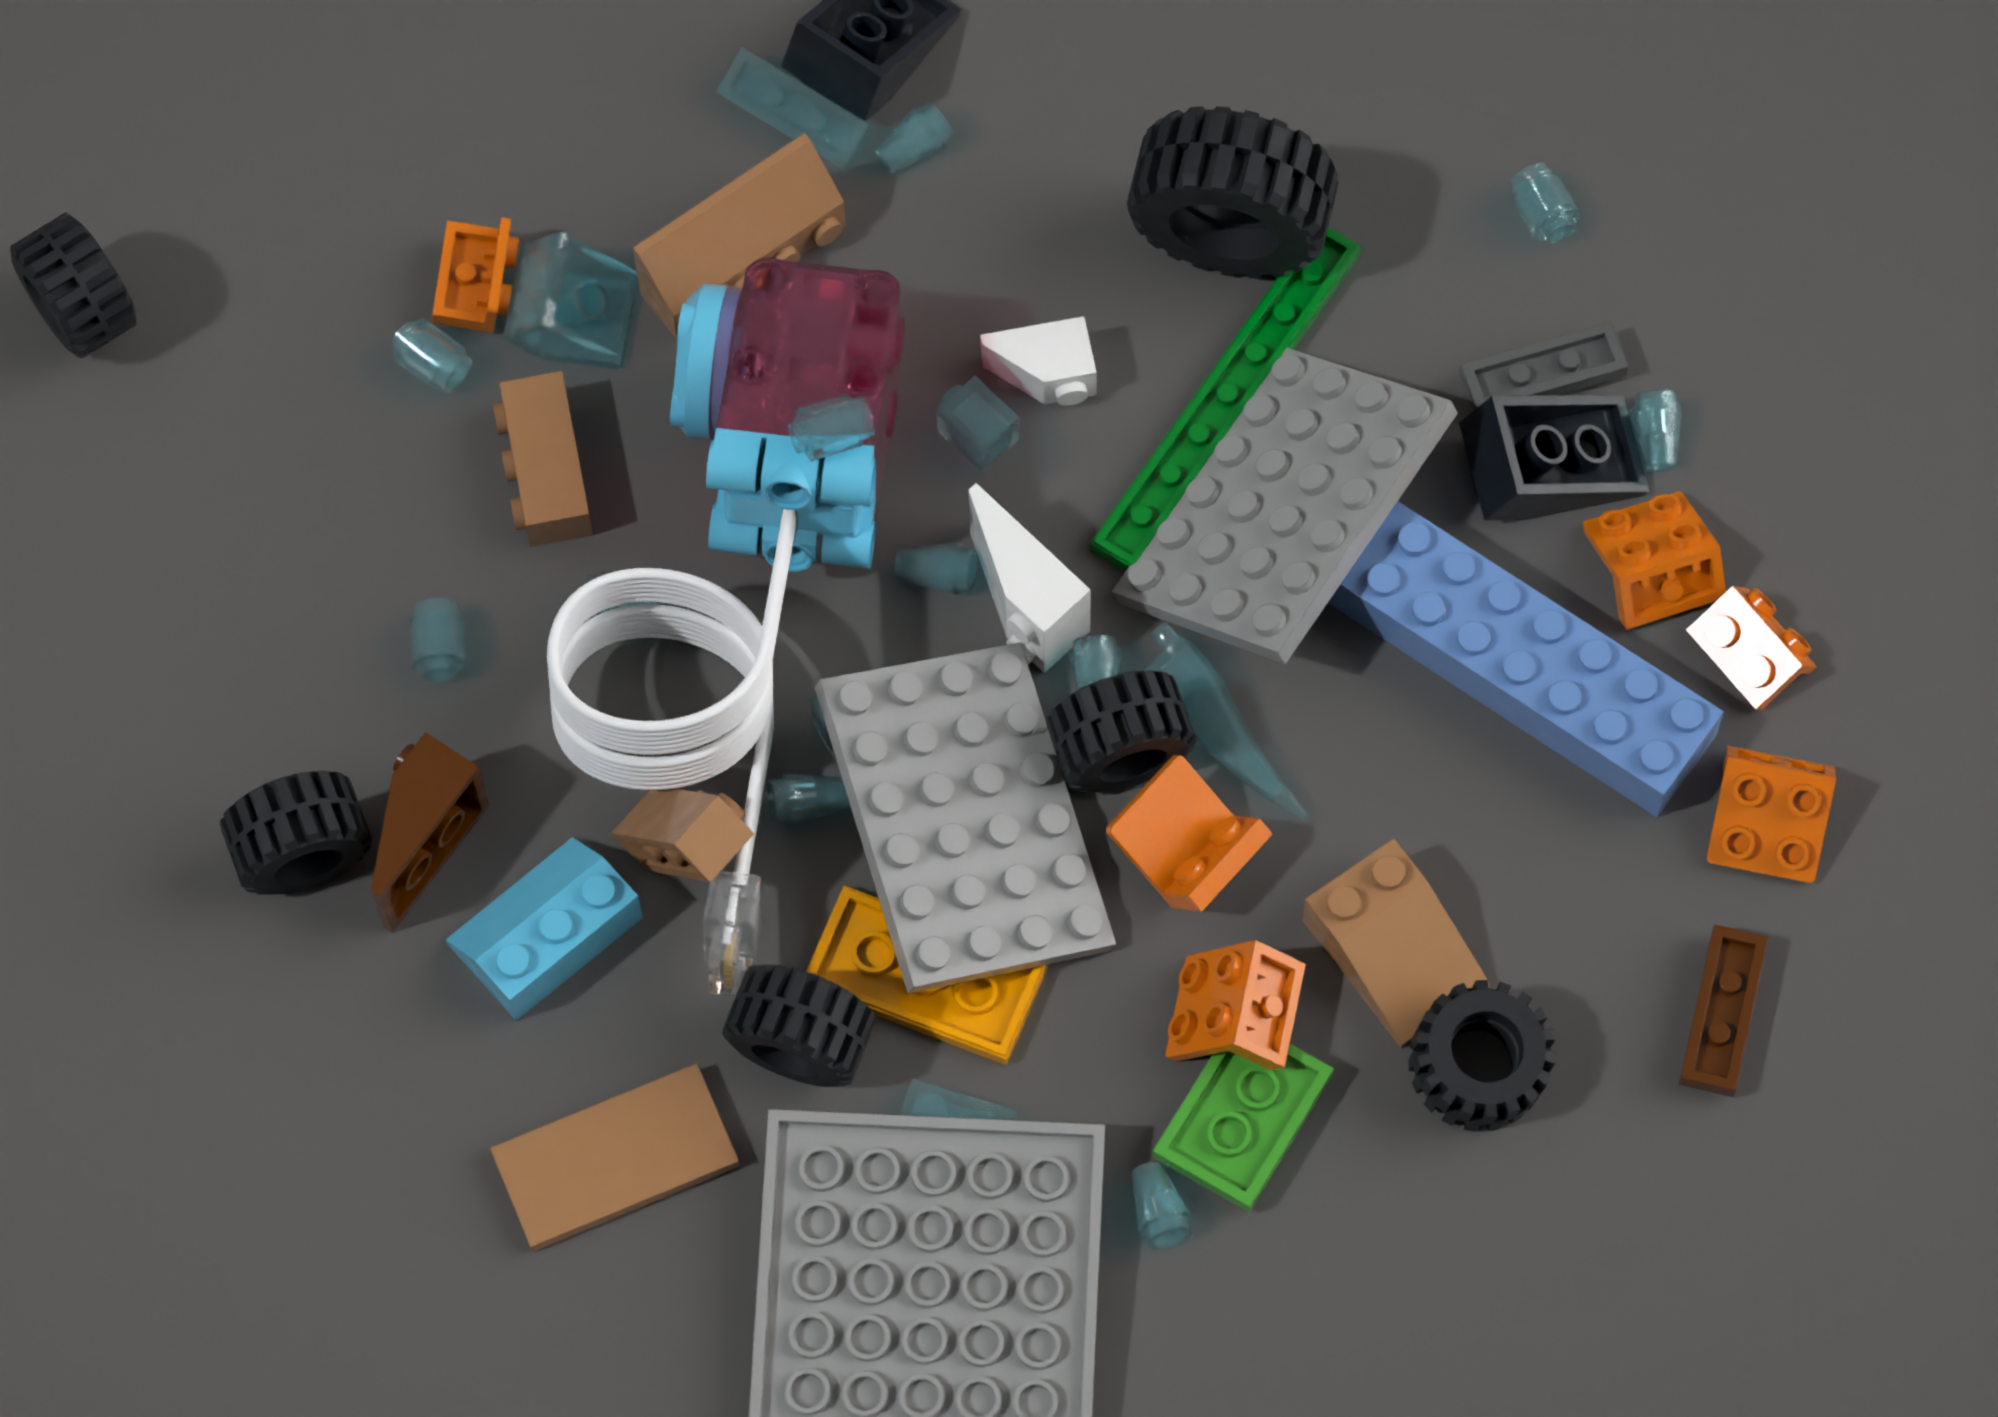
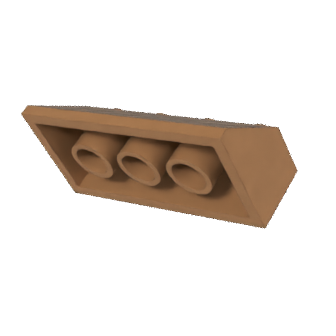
M805 133L633 247L640 295L676 339L682 304L686 303L689 295L704 283L728 285L731 289L744 290L748 299L757 290L760 283L774 274L782 275L790 271L799 262L803 254L817 245L822 247L830 244L840 235L843 227L846 226L844 201L809 137Z

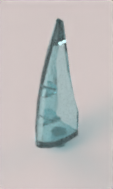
M1168 622L1159 625L1150 636L1163 653L1144 671H1163L1175 678L1197 741L1195 743L1226 770L1264 798L1300 820L1306 819L1308 814L1261 752L1223 678L1193 641L1182 636L1179 638Z

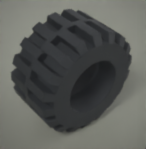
M63 213L10 246L11 261L24 289L51 331L72 354L83 359L137 325L135 307L118 273L90 232L79 220L68 213Z
M1163 671L1126 672L1093 682L1061 701L1050 712L1051 715L1046 720L1047 728L1067 785L1071 789L1080 790L1081 792L1116 791L1149 781L1173 755H1181L1186 758L1193 751L1197 741L1176 680L1172 675H1168V673Z
M302 772L273 780L237 800L235 804L225 811L224 817L220 820L221 831L241 887H244L245 891L256 893L257 895L288 894L323 884L341 875L358 863L369 852L372 843V837L351 780L340 772Z
M759 964L752 965L746 970L723 1026L722 1034L727 1042L741 1055L773 1073L814 1086L844 1087L845 1085H850L854 1079L875 1026L876 1018L873 1011L861 999L830 980L793 967Z
M1476 980L1472 988L1469 989L1466 988L1465 983L1454 986L1449 995L1445 996L1442 993L1433 1002L1429 1011H1426L1412 1038L1410 1045L1412 1053L1408 1059L1409 1071L1415 1072L1416 1075L1412 1082L1416 1094L1424 1092L1427 1096L1424 1106L1431 1113L1436 1108H1439L1445 1113L1441 1121L1451 1126L1456 1119L1465 1122L1464 1130L1475 1132L1480 1125H1486L1487 1130L1492 1131L1500 1129L1505 1121L1512 1124L1519 1120L1527 1109L1530 1110L1552 1076L1550 1071L1555 1065L1556 1052L1551 1051V1047L1555 1042L1553 1029L1545 1030L1543 1026L1548 1017L1542 1008L1533 1012L1528 1007L1532 998L1523 991L1519 998L1510 995L1509 991L1512 985L1500 982L1496 989L1488 988V980ZM1469 1030H1481L1493 1034L1505 1044L1512 1059L1511 1074L1507 1078L1496 1082H1481L1470 1078L1460 1070L1454 1061L1451 1051L1453 1038Z

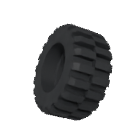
M1203 106L1190 107L1184 113L1176 110L1168 113L1164 118L1161 117L1147 129L1146 134L1143 136L1128 195L1127 208L1139 234L1145 235L1148 243L1153 247L1166 250L1169 257L1178 261L1185 260L1193 263L1195 268L1205 271L1207 269L1221 271V275L1233 277L1236 274L1247 275L1249 278H1263L1265 275L1270 274L1274 277L1286 276L1291 270L1298 272L1304 269L1323 250L1339 184L1337 180L1338 174L1332 159L1329 158L1326 150L1319 143L1313 144L1311 137L1300 129L1294 131L1288 128L1287 123L1276 118L1269 120L1260 117V113L1245 110L1242 113L1231 111V107L1216 106L1214 110H1205Z

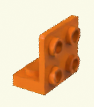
M1680 491L1657 495L1651 500L1620 510L1607 511L1601 516L1583 522L1584 534L1613 576L1618 618L1626 630L1715 602L1726 592L1720 545Z
M1727 745L1723 762V779L1707 851V861L1711 864L1806 883L1814 882L1837 779L1835 766Z
M1173 755L1106 828V832L1171 908L1202 912L1273 834L1260 818L1234 816L1181 755Z
M1257 940L1188 955L1179 974L1180 987L1174 1015L1168 1026L1169 1039L1165 1053L1166 1058L1176 1062L1230 1051L1269 1070L1285 1068L1306 964Z

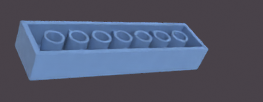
M1398 501L1328 602V604L1656 818L1717 736L1724 711Z

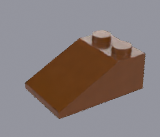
M426 732L416 745L408 744L394 763V773L392 775L371 886V893L383 927L392 933L490 806L479 766Z

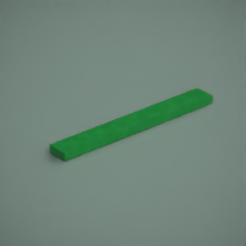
M1328 227L1323 250L1315 260L1298 272L1291 270L1286 276L1276 278L1090 542L1091 552L1125 572L1130 565L1138 561L1157 534L1159 526L1166 521L1185 494L1187 486L1197 477L1213 454L1218 442L1225 437L1243 411L1246 402L1253 397L1272 370L1275 361L1281 357L1286 348L1294 350L1361 255L1362 246Z

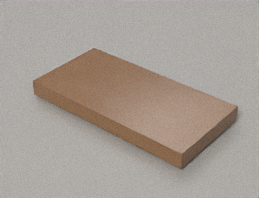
M697 1063L490 1148L532 1252L740 1167L738 1157Z

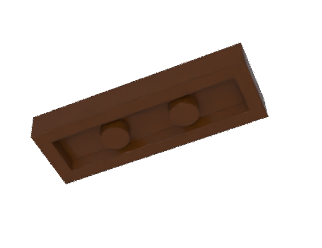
M1714 924L1679 1085L1734 1097L1769 937Z

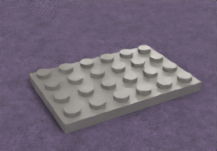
M1286 348L1281 357L1275 361L1272 370L1253 397L1246 402L1243 411L1225 437L1218 442L1213 454L1197 477L1187 486L1185 494L1171 514L1159 526L1157 534L1138 561L1130 565L1112 590L1113 595L1121 605L1286 664L1458 414L1452 401Z
M1021 642L819 680L814 688L908 994L1109 952L1116 945Z

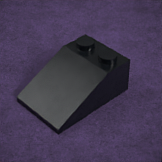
M823 0L797 21L781 67L865 123L895 96L956 21L962 9L949 0Z
M1624 395L1491 396L1459 422L1484 520L1533 519L1645 496L1650 492Z

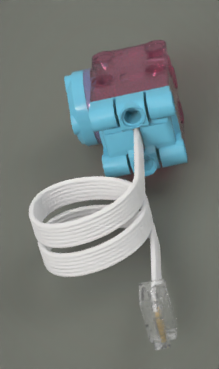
M761 258L748 266L745 272L743 287L704 283L689 295L686 303L682 304L678 324L677 357L670 424L671 426H679L688 438L712 440L707 462L706 488L719 490L717 501L714 503L711 513L708 538L709 550L758 556L762 540V556L773 566L763 625L761 626L752 611L738 598L708 580L669 569L633 568L607 573L578 588L558 611L549 634L547 665L554 733L561 749L570 761L590 776L615 786L637 790H665L685 787L712 778L727 770L741 760L756 743L744 809L745 816L742 820L754 835L738 851L734 872L721 871L710 882L703 917L705 964L709 966L710 994L736 997L742 970H747L750 966L755 965L762 926V917H760L761 877L749 874L773 739L772 660L788 572L806 570L811 566L812 562L817 563L821 539V563L870 569L872 564L876 519L889 442L893 436L896 419L899 364L902 356L905 331V317L900 316V285L893 275L882 270H863L785 261L776 258ZM634 602H661V603L675 604V605H680V606H684V607H687V608H691V609H694V610H696V611H699V612H702V613L708 615V616H705V615H703V614H700V613H697V612H694V611H691V610H687V609H683V608H679V607H674V606L646 604V605H631V606H625V607H620V608L612 609V610L603 612V613H601V614H599V615H596L595 617L591 618V617L594 616L595 614H597V613H599V612H601V611H603V610H606V609H608V608H611V607H614V606H617V605H621V604L634 603ZM636 638H664L696 645L723 658L745 677L736 689L716 704L691 715L659 721L628 720L604 714L583 703L568 688L573 674L590 655L613 643ZM711 741H714V742H712V743H710V744H708V745H706V746H703V747H701V748H698V749H695V750H692V751H689V752H685V753H681V754H676V755H670V756H660V757L631 756V755L620 754V753H616V752H613V751L604 749V748H608V749H611V750H614V751L624 752V753H629V754L659 755V754L676 753V752H681V751L693 749V748L702 746V745H704V744H707V743H709V742H711Z

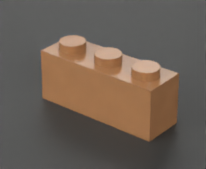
M562 371L499 382L503 402L493 403V410L498 435L509 433L511 449L501 451L507 482H518L520 497L510 499L516 530H527L530 547L592 536L593 530Z
M680 787L676 789L649 790L611 832L646 871L705 882H712L754 835L751 829L742 821V818L745 816L742 808L723 793L719 795L707 794L702 790L697 792L686 791Z

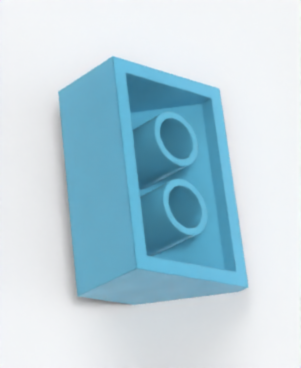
M572 837L445 940L450 948L517 1021L640 921L643 915L638 895L604 857Z

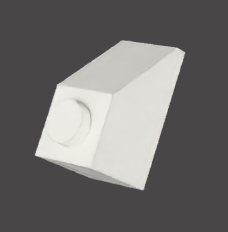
M1084 316L980 335L983 367L1041 403L1051 404L1057 402L1060 405H1074L1083 402L1089 396L1096 395L1097 372Z

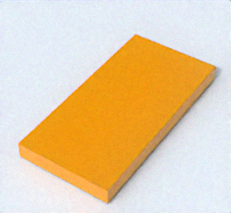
M844 885L806 971L847 989L861 999L877 1017L1007 1066L1046 974L1048 964L908 994L879 898Z

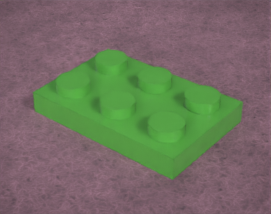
M1292 1044L1289 1045L1285 1068L1269 1070L1230 1051L1212 1054L1155 1146L1152 1158L1249 1213L1332 1078L1334 1068Z

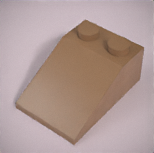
M1394 838L1305 898L1303 923L1400 1048H1403L1412 1041L1426 1011H1429L1433 1002L1442 993L1447 996L1452 988L1459 984L1465 983L1466 988L1469 989L1472 988L1476 980H1488L1428 881Z

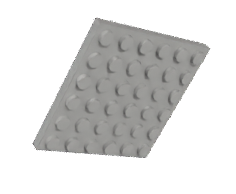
M768 1109L749 1417H1092L1105 1125Z

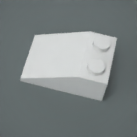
M975 483L968 490L970 534L1008 639L1006 643L1008 645L1021 642L1027 664L1033 662L1045 673L1090 632L1091 589Z

